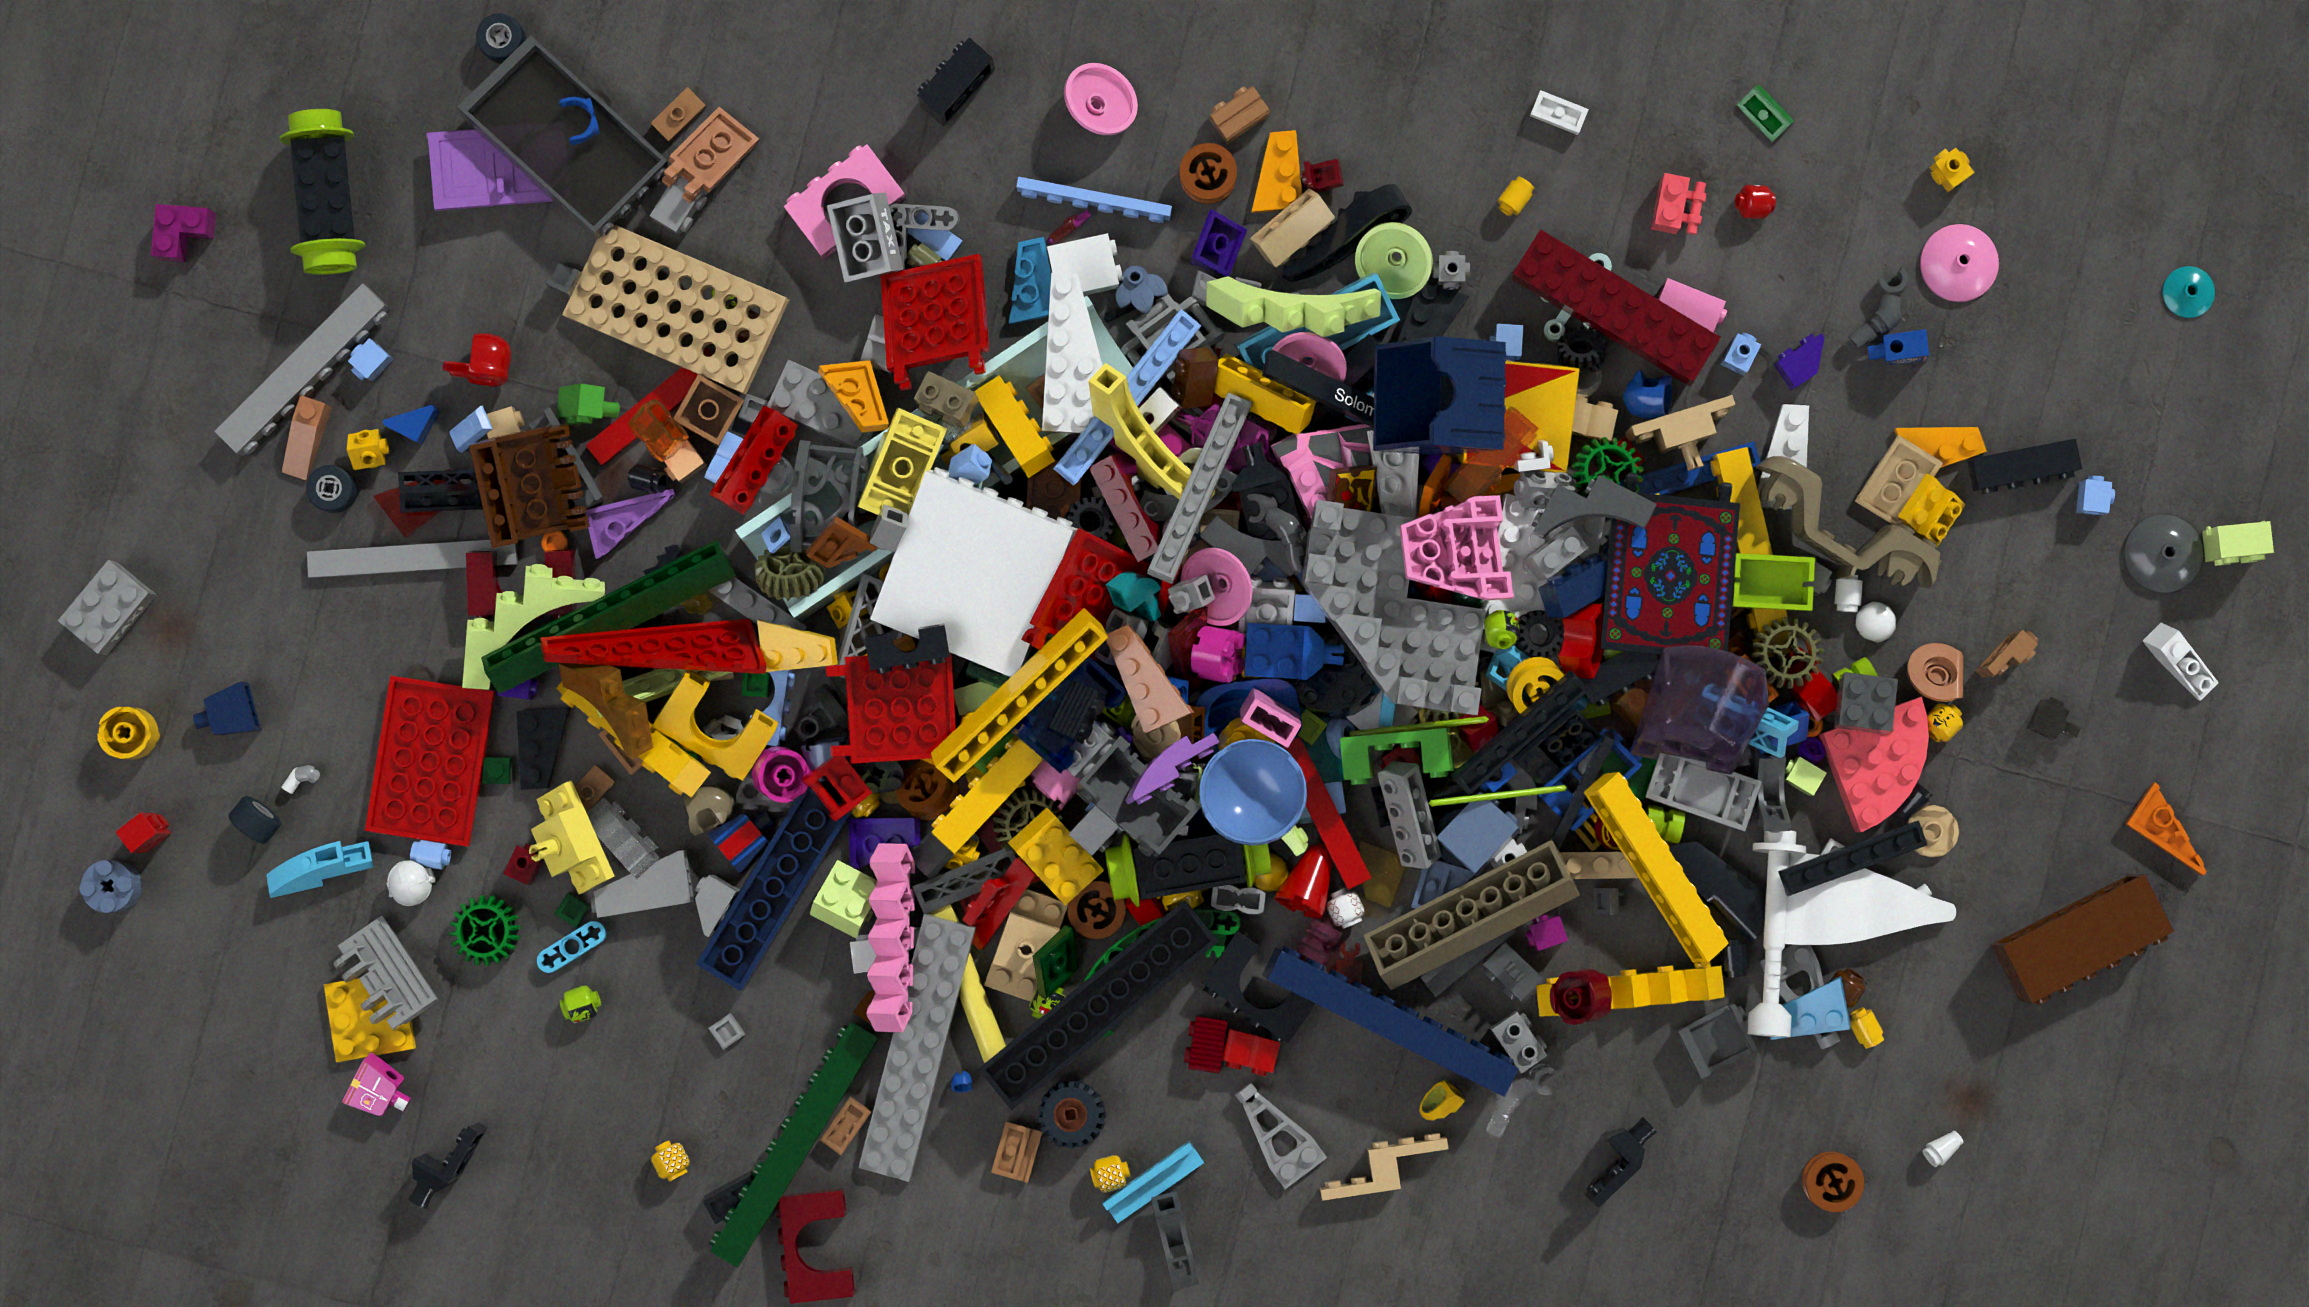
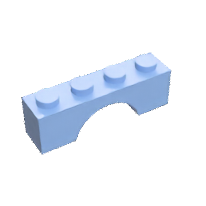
M792 670L769 672L774 681L775 694L771 704L762 713L779 723L767 745L779 746L781 740H786L788 725H784L785 715H789L791 710V700L788 699L789 689H793L795 683V674L791 673Z

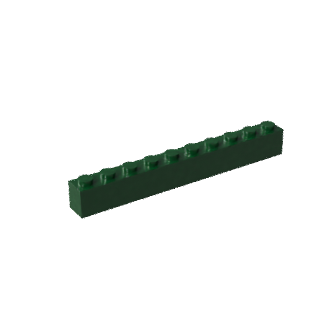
M715 540L482 656L485 674L499 694L513 689L517 685L537 677L555 666H559V663L545 662L540 646L541 637L633 629L635 626L653 619L659 614L677 607L683 602L735 577L731 561L719 541Z
M850 1022L849 1026L843 1025L836 1036L839 1042L834 1049L829 1047L822 1059L825 1065L820 1072L815 1070L808 1081V1084L812 1085L807 1094L801 1093L796 1100L794 1106L797 1110L793 1117L788 1115L780 1127L783 1131L778 1140L773 1138L765 1151L769 1156L764 1163L758 1162L751 1174L755 1177L750 1186L744 1185L737 1197L741 1200L737 1208L731 1207L723 1219L727 1223L722 1232L717 1230L709 1242V1245L713 1246L710 1250L711 1253L736 1268H739L878 1041L876 1036L853 1022Z

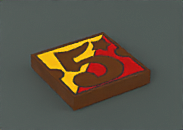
M1369 464L1330 469L1326 501L1343 503V508L1372 512L1377 466Z

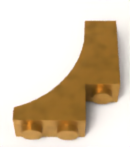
M559 663L563 687L585 698L603 715L617 735L627 757L634 759L653 748L646 703L624 693L620 669L610 665Z

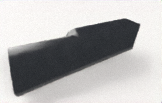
M1697 841L1669 845V851L1675 860L1681 864L1685 876L1695 886L1698 896L1707 904L1712 905L1749 942L1754 941L1764 931L1766 891Z

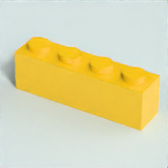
M1227 353L1222 356L1218 362L1213 390L1219 397L1226 398L1227 394L1231 393L1253 402L1250 409L1251 412L1297 435L1310 424L1316 404L1315 400L1262 376L1263 371Z
M1000 375L974 391L980 405L1028 478L1055 462L1050 453L1054 450L1053 446L1046 436L1042 439L1038 433L1042 430L1034 417L1030 420L1027 418L1026 415L1030 412L1022 399L1017 402L1014 398L1018 394L1010 381L1004 383Z

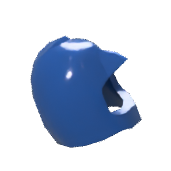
M1639 370L1633 379L1628 382L1623 393V402L1627 410L1632 415L1644 419H1656L1668 415L1672 402V376L1663 375L1661 379L1647 378L1642 370Z

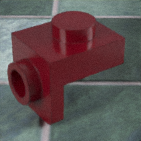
M1338 159L1314 165L1310 161L1304 162L1305 170L1302 171V179L1304 185L1314 192L1318 193L1344 186L1341 165Z

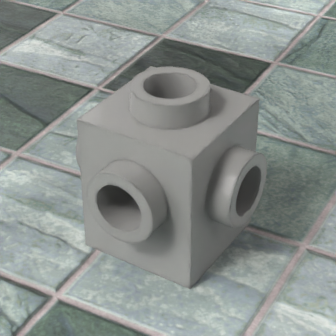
M1445 251L1443 255H1439L1437 263H1433L1432 276L1437 278V285L1443 286V289H1459V286L1464 285L1465 278H1470V263H1465V255H1459L1458 251ZM1456 266L1457 271L1450 272L1447 267Z

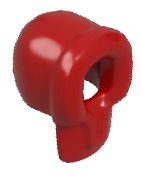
M490 333L473 334L470 363L444 361L442 370L448 372L451 376L466 378L475 385L502 386L507 383L509 378L508 372L512 358L511 348L498 335Z

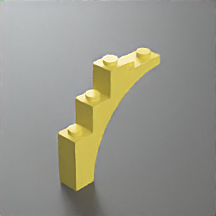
M1105 363L1088 381L1093 415L1113 428L1115 445L1136 459L1137 475L1156 489H1159L1161 486L1180 500L1192 471L1166 447L1144 419L1129 390L1127 377Z

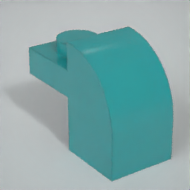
M1126 571L1117 575L1106 584L1114 606L1128 612L1136 608L1138 615L1151 621H1156L1162 616L1158 608V599L1154 595L1161 590V587L1155 580L1134 571Z

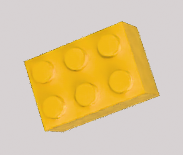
M1046 807L1013 837L1008 844L1066 906L1099 876L1104 869L1069 835L1068 829Z

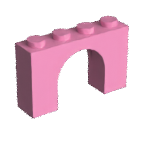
M867 144L864 147L860 145L854 148L848 154L850 156L842 163L840 161L834 163L829 167L828 174L822 178L819 176L814 178L807 184L808 189L801 194L796 192L786 200L787 204L784 208L823 260L837 251L832 226L824 215L826 197L835 187L846 183H854L866 188L870 194L886 193L889 205L899 204L906 199L905 193Z

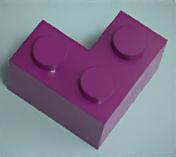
M156 204L151 256L159 261L186 263L188 237L214 239L216 213L208 208Z

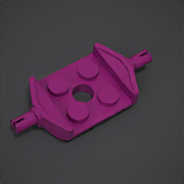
M1215 403L1200 417H1194L1182 410L1178 414L1180 416L1177 417V421L1191 426L1192 448L1204 447L1221 407L1219 404ZM1246 419L1237 438V446L1232 449L1225 468L1239 474L1247 464L1242 447L1252 446V444L1260 442L1263 443L1267 462H1272L1280 468L1275 456L1271 455L1272 453L1270 452V429H1265Z

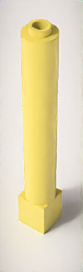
M952 903L927 913L959 922ZM969 953L958 996L985 1063L1006 1045L972 956Z

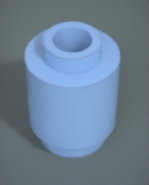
M427 840L413 842L410 861L417 862L423 867L441 870L445 865H449L451 850L448 849L447 844Z

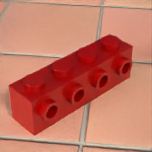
M763 406L709 495L733 511L744 515L753 505L754 497L758 490L766 484L771 469L780 461L782 451L793 440L798 425L775 409Z

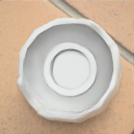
M1871 602L1862 606L1857 613L1856 628L1863 638L1876 643L1891 638L1896 630V616L1886 604Z

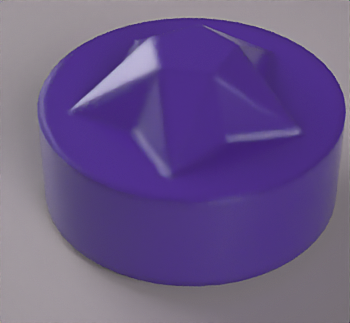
M1807 737V740L1802 741L1798 746L1799 756L1811 764L1819 763L1826 754L1823 743L1814 737Z

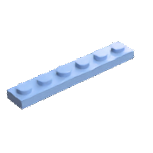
M1018 177L1017 192H1022L1021 196L1036 199L1037 196L1047 197V201L1061 204L1062 200L1073 202L1072 206L1078 208H1087L1090 205L1098 207V211L1104 213H1113V210L1123 212L1124 216L1130 218H1138L1139 215L1147 216L1150 221L1156 223H1164V220L1170 221L1172 206Z

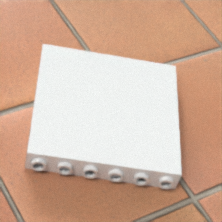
M935 467L934 470L925 471L907 520V528L897 546L870 619L919 639V627L944 623L949 652L1011 677L1028 661L1033 646L1021 640V638L1028 629L1034 627L1030 624V621L1077 528L1072 527V522L1067 519L1057 517V520L1047 517L1048 512L1036 507H1033L1032 510L1022 507L1023 502L1011 497L1005 500L998 497L999 492L984 487L983 490L973 487L974 482L959 477V480L949 477L950 473L948 471Z

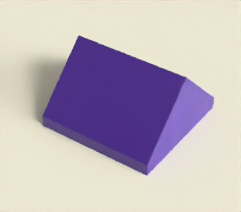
M1210 209L1191 257V264L1224 277L1230 276L1247 229Z

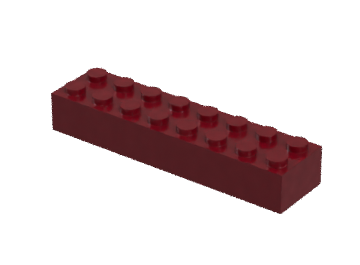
M1541 229L1512 275L1513 281L1690 387L1721 338Z

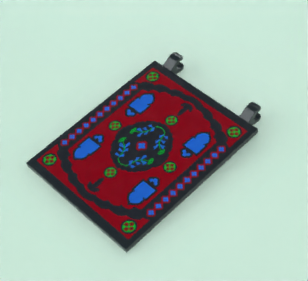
M1628 473L1624 476V488L1636 493L1638 481L1636 473ZM1724 482L1718 486V501L1636 493L1656 503L1657 506L1645 530L1625 521L1611 518L1600 649L1726 662L1740 503L1730 502L1732 484Z

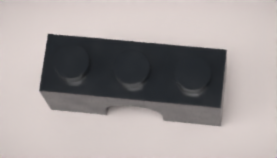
M945 624L919 627V643L910 651H902L895 646L892 632L866 636L865 643L870 670L876 669L877 674L891 672L893 671L892 667L903 665V669L919 667L918 662L929 660L930 665L944 663L945 658L950 657Z

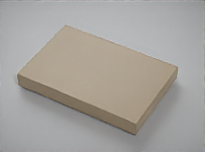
M1897 435L1854 501L1892 525L1897 524L1900 526L1903 522L1897 516L1925 474L1935 476L1943 462L1900 435Z

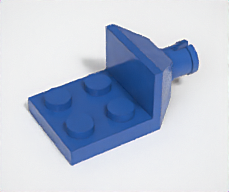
M1247 623L1244 676L1307 680L1320 670L1323 664L1343 665L1344 657L1332 656L1331 654L1344 653V645L1324 643V640L1310 626Z

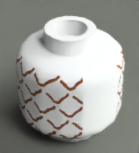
M1345 888L1330 894L1332 900L1327 902L1326 908L1334 925L1342 926L1345 929L1362 921L1361 916L1364 915L1365 909L1355 891L1346 892Z

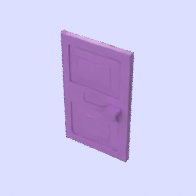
M565 122L552 123L518 156L552 189L569 173ZM538 124L487 129L507 148L512 150ZM549 124L539 125L531 134L541 133ZM477 130L442 131L426 134L429 144L435 211L553 202L551 198ZM521 144V149L523 150L528 144ZM569 175L562 182L569 183ZM570 185L560 194L564 200H571Z

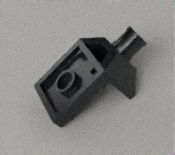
M1262 442L1242 447L1247 464L1240 471L1232 486V490L1239 493L1249 536L1263 540L1278 538L1277 534L1266 525V521L1257 523L1249 521L1250 516L1260 514V506L1257 501H1249L1247 496L1261 492L1271 494L1277 502V508L1294 515L1303 531L1292 482L1288 473L1272 462H1267Z
M1644 1117L1628 1131L1622 1128L1608 1131L1601 1135L1622 1157V1160L1620 1162L1615 1160L1606 1169L1607 1174L1601 1180L1596 1178L1586 1188L1588 1192L1585 1196L1596 1207L1599 1208L1641 1168L1645 1149L1642 1146L1652 1135L1657 1133Z
M476 1123L468 1126L467 1129L463 1128L456 1139V1142L459 1143L454 1152H449L443 1163L427 1154L414 1158L412 1170L413 1179L417 1181V1185L408 1200L426 1209L436 1192L443 1190L460 1179L488 1127L481 1123Z

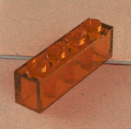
M1509 406L1504 415V450L1470 453L1442 488L1460 503H1464L1467 499L1474 496H1485L1484 493L1490 486L1492 488L1495 487L1502 479V471L1507 466L1511 467L1520 457L1518 452L1523 446L1528 447L1537 437L1535 432L1539 428L1516 408Z

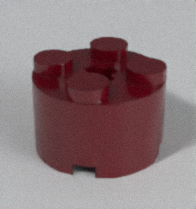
M1594 969L1569 971L1558 976L1559 978L1556 983L1552 984L1550 989L1551 1007L1555 1014H1559L1564 1019L1562 1021L1567 1024L1578 1025L1597 1021L1608 1015L1611 1011L1612 991L1609 979L1604 973Z

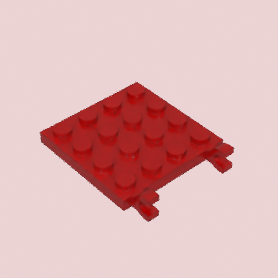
M979 253L881 275L886 366L890 373L894 372V383L896 385L899 384L901 391L911 389L908 369L969 356V367L974 368L976 375L986 373L982 353L990 351L983 261Z
M1078 527L1030 621V624L1034 627L1028 629L1021 640L1041 650L1047 633L1055 636L1083 608L1098 620L1105 630L1106 622L1111 612L1115 608L1121 609L1114 606L1106 584L1117 575L1126 571H1134L1147 577L1150 563L1145 560L1137 562L1133 554ZM1095 651L1079 667L1093 673L1098 660L1095 657Z
M949 652L950 657H946L944 663L930 665L929 660L918 662L919 667L903 669V665L892 667L893 671L877 674L876 669L870 670L868 656L844 657L845 665L825 666L826 677L845 676L849 745L830 746L831 757L850 756L851 764L932 758L931 752L956 729L951 652Z

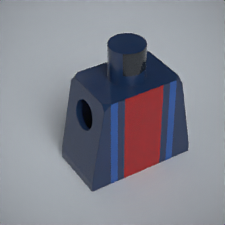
M766 811L762 812L754 820L748 813H743L710 832L708 836L739 873H743L769 844L770 840L764 834V831L775 822Z

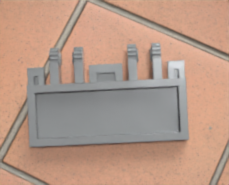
M380 916L338 945L343 955L333 963L336 969L344 968L357 958L361 961L344 973L342 978L346 983L354 980L367 970L369 971L359 978L371 996L362 1003L363 1011L371 1010L385 999L388 1002L387 1005L369 1018L372 1024H377L396 1012L395 1015L387 1020L391 1028L395 1030L439 1001L383 916Z

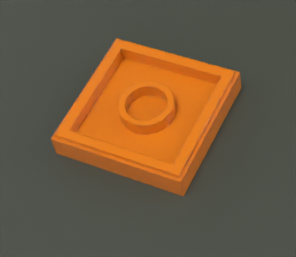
M1443 454L1425 483L1417 519L1428 514L1433 515L1440 504L1441 498L1445 494L1452 457Z

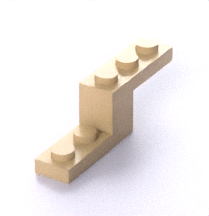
M1440 1133L1424 1135L1425 1140L1414 1141V1137L1398 1139L1399 1143L1388 1145V1141L1372 1143V1148H1367L1372 1180H1367L1366 1176L1351 1178V1183L1341 1184L1340 1180L1325 1182V1187H1320L1321 1199L1323 1201L1401 1189L1396 1157L1448 1149L1447 1138L1445 1136L1440 1137Z

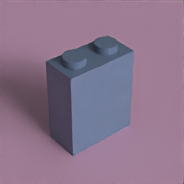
M1496 799L1470 802L1437 836L1438 841L1476 877L1520 832L1517 826L1519 823L1518 819L1509 811L1504 814L1498 808L1500 803Z

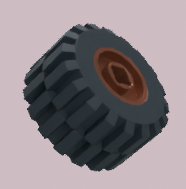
M1079 1081L1063 1082L1049 1089L1048 1093L1041 1099L1042 1103L1038 1108V1122L1041 1123L1042 1132L1048 1136L1047 1139L1055 1142L1060 1147L1075 1148L1084 1146L1097 1138L1104 1127V1120L1106 1118L1105 1104L1100 1098L1101 1095L1092 1086Z

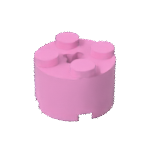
M1051 751L1029 775V778L1032 780L1029 785L1036 789L1037 793L1042 792L1046 795V799H1052L1058 803L1059 806L1057 808L1061 811L1079 791L1077 784L1082 778L1074 777L1058 759L1059 755Z

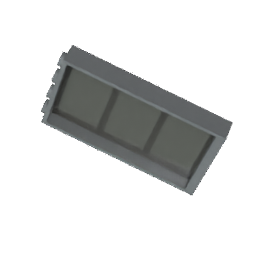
M531 35L457 106L459 114L595 240L601 235L603 237L606 236L613 229V223L619 217L621 219L624 218L631 211V205L637 199L641 201L650 191L649 187L655 181L657 183L662 181V178L665 176L663 173L668 168V161ZM568 97L591 98L600 134L580 144L571 145L569 138L584 133L590 125L591 116L580 106L560 107L559 100Z

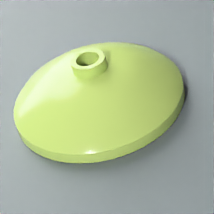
M1390 222L1373 227L1363 236L1356 249L1355 265L1360 279L1370 273H1377L1389 298L1402 299L1414 295L1423 288L1431 275L1433 258L1427 241L1418 231L1405 224ZM1394 252L1400 253L1402 258H1395Z

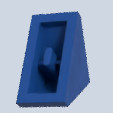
M432 404L382 421L386 427L422 445L439 414V410Z

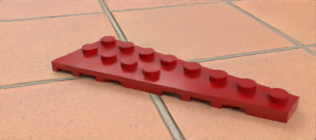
M750 618L540 638V646L545 662L766 673V662Z

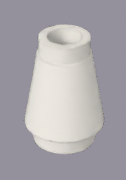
M1952 1131L1927 1143L1923 1154L1934 1167L1943 1166L1964 1142L1956 1131Z

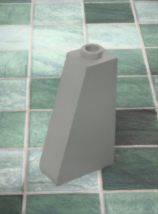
M687 850L677 851L594 891V897L591 898L592 912L597 913V918L695 902Z

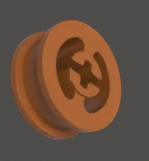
M1203 143L1194 146L1184 155L1180 164V183L1184 192L1192 200L1201 204H1215L1227 198L1235 187L1237 177L1236 162L1231 153L1224 147L1214 143ZM1211 157L1220 161V163H1217L1211 159L1206 160L1208 171L1213 172L1212 180L1214 185H1217L1221 174L1227 175L1225 182L1220 187L1214 190H1203L1196 186L1200 184L1202 187L1210 188V180L1207 175H1204L1202 162L1198 164L1196 173H1190L1192 165L1201 158Z
M921 760L906 770L902 785L896 790V795L900 805L908 810L914 818H920V821H932L950 810L951 807L949 805L957 798L959 788L957 781L953 783L935 765Z
M1092 881L1068 903V917L1078 933L1088 938L1101 939L1112 935L1120 928L1125 917L1126 908L1124 899H1113L1116 905L1114 919L1106 927L1095 929L1093 927L1094 922L1104 920L1105 916L1097 914L1096 917H1093L1091 915L1092 910L1085 907L1084 910L1088 919L1086 922H1081L1077 915V905L1084 894L1089 891H1099V897L1088 900V903L1096 905L1099 902L1102 904L1101 909L1108 912V905L1105 900L1107 897L1113 898L1109 883Z
M1826 1151L1815 1155L1807 1162L1802 1173V1187L1807 1198L1816 1206L1829 1212H1842L1853 1207L1861 1198L1864 1190V1176L1859 1165L1853 1159L1839 1152ZM1828 1164H1842V1171H1837L1833 1168H1828L1831 1176L1837 1178L1835 1185L1838 1190L1844 1192L1847 1188L1848 1180H1850L1849 1188L1840 1198L1826 1200L1822 1196L1824 1192L1832 1195H1838L1834 1187L1829 1185L1831 1179L1827 1173L1822 1171L1819 1175L1818 1183H1816L1817 1174Z

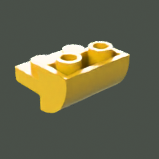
M1926 473L1897 517L1904 525L1915 531L1914 536L1921 540L1926 538L1938 547L1966 504L1954 492L1947 490L1934 476Z

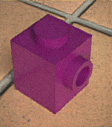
M1547 914L1532 919L1533 923L1527 925L1529 931L1525 932L1528 944L1530 947L1534 946L1537 951L1568 941L1561 918L1558 915L1548 918Z

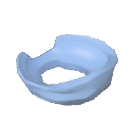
M1341 716L1332 718L1326 729L1329 747L1339 759H1342L1340 738L1344 737V729L1346 728L1348 733L1355 731L1353 724Z

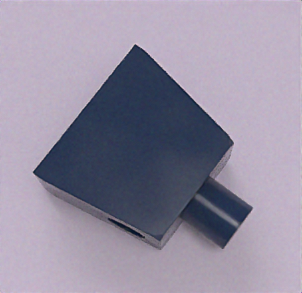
M238 682L205 698L204 705L206 711L193 715L196 728L201 729L210 726L213 735L261 731L250 685L247 682Z

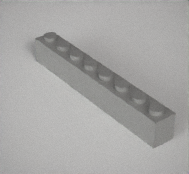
M362 283L215 432L237 454L242 456L251 454L258 447L259 444L257 442L264 435H270L277 428L276 423L282 417H288L295 410L296 407L294 405L298 402L300 395L308 397L314 390L313 386L319 380H325L332 373L333 370L331 368L338 361H344L350 355V349L356 343H362L369 336L368 331L375 324L379 325L387 318V312L390 308L369 287Z

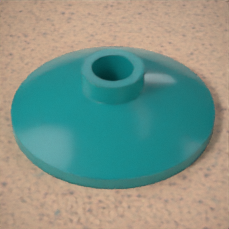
M2185 266L2174 270L2168 275L2163 284L2162 296L2165 305L2172 313L2183 318H2194L2204 314L2211 307L2215 297V287L2212 279L2206 272L2197 267ZM2189 286L2194 287V295L2188 293Z

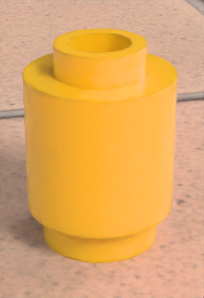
M1518 176L1509 183L1497 201L1500 204L1498 208L1510 217L1512 214L1518 216L1533 196L1534 186Z
M1862 1007L1850 1014L1851 1028L1858 1042L1863 1044L1865 1049L1876 1046L1884 1040L1882 1036L1883 1030L1871 1009L1865 1010Z

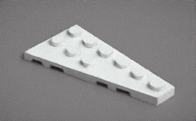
M1051 273L1042 432L1081 434L1095 417L1092 412L1088 381L1103 365L1078 274Z

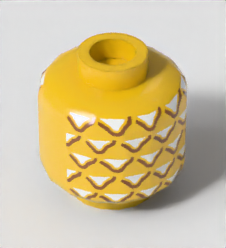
M668 1140L655 1147L657 1152L651 1156V1162L661 1179L667 1178L670 1182L688 1172L686 1168L690 1165V1160L681 1143L671 1145Z
M1118 1155L1097 1159L1094 1162V1167L1090 1168L1094 1187L1099 1188L1103 1193L1124 1188L1126 1186V1178L1130 1177L1127 1161L1121 1162Z

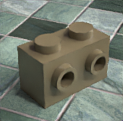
M930 371L927 372L914 397L915 402L919 406L918 410L929 416L937 414L942 417L941 420L953 427H956L957 424L965 427L979 401L974 391Z

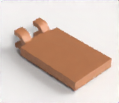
M718 107L669 156L668 161L672 165L664 171L663 174L665 176L662 178V182L670 188L681 175L689 182L684 187L685 193L682 195V198L690 204L702 189L709 193L758 144L759 138L722 108Z

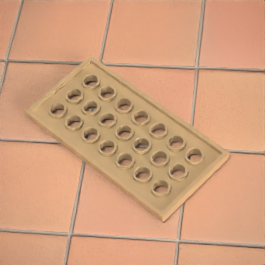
M614 225L613 229L606 236L603 237L601 235L597 239L562 315L746 395L789 299ZM618 249H624L625 255L623 259L614 261V252ZM645 258L647 260L646 268L642 271H637L635 267L636 262L639 259ZM663 268H668L670 271L668 278L663 281L659 280V271ZM608 272H612L614 275L613 281L608 285H604L602 282L603 276ZM690 277L692 279L691 287L687 290H682L680 287L681 281L684 278ZM629 282H635L636 290L632 294L627 295L625 293V286ZM708 287H714V296L709 300H705L703 298L704 290ZM654 291L658 292L659 298L657 302L648 304V295ZM602 296V305L599 308H592L593 298ZM729 297H737L738 303L736 307L730 310L727 309L726 300ZM675 301H680V311L676 314H671L670 305ZM623 305L625 307V314L620 318H615V308ZM754 306L760 307V315L756 319H750L748 316L749 310ZM696 311H703V320L697 324L693 323V314ZM647 315V324L642 328H638L636 325L638 317ZM725 320L727 323L725 331L716 333V323ZM669 325V335L663 338L660 337L659 329L661 326ZM743 330H748L750 334L749 339L744 343H739L737 339L738 334ZM687 334H691L693 336L692 344L688 347H682V338ZM709 344H714L716 347L715 353L711 357H705V347ZM731 354H737L739 358L738 363L733 367H728L727 358Z

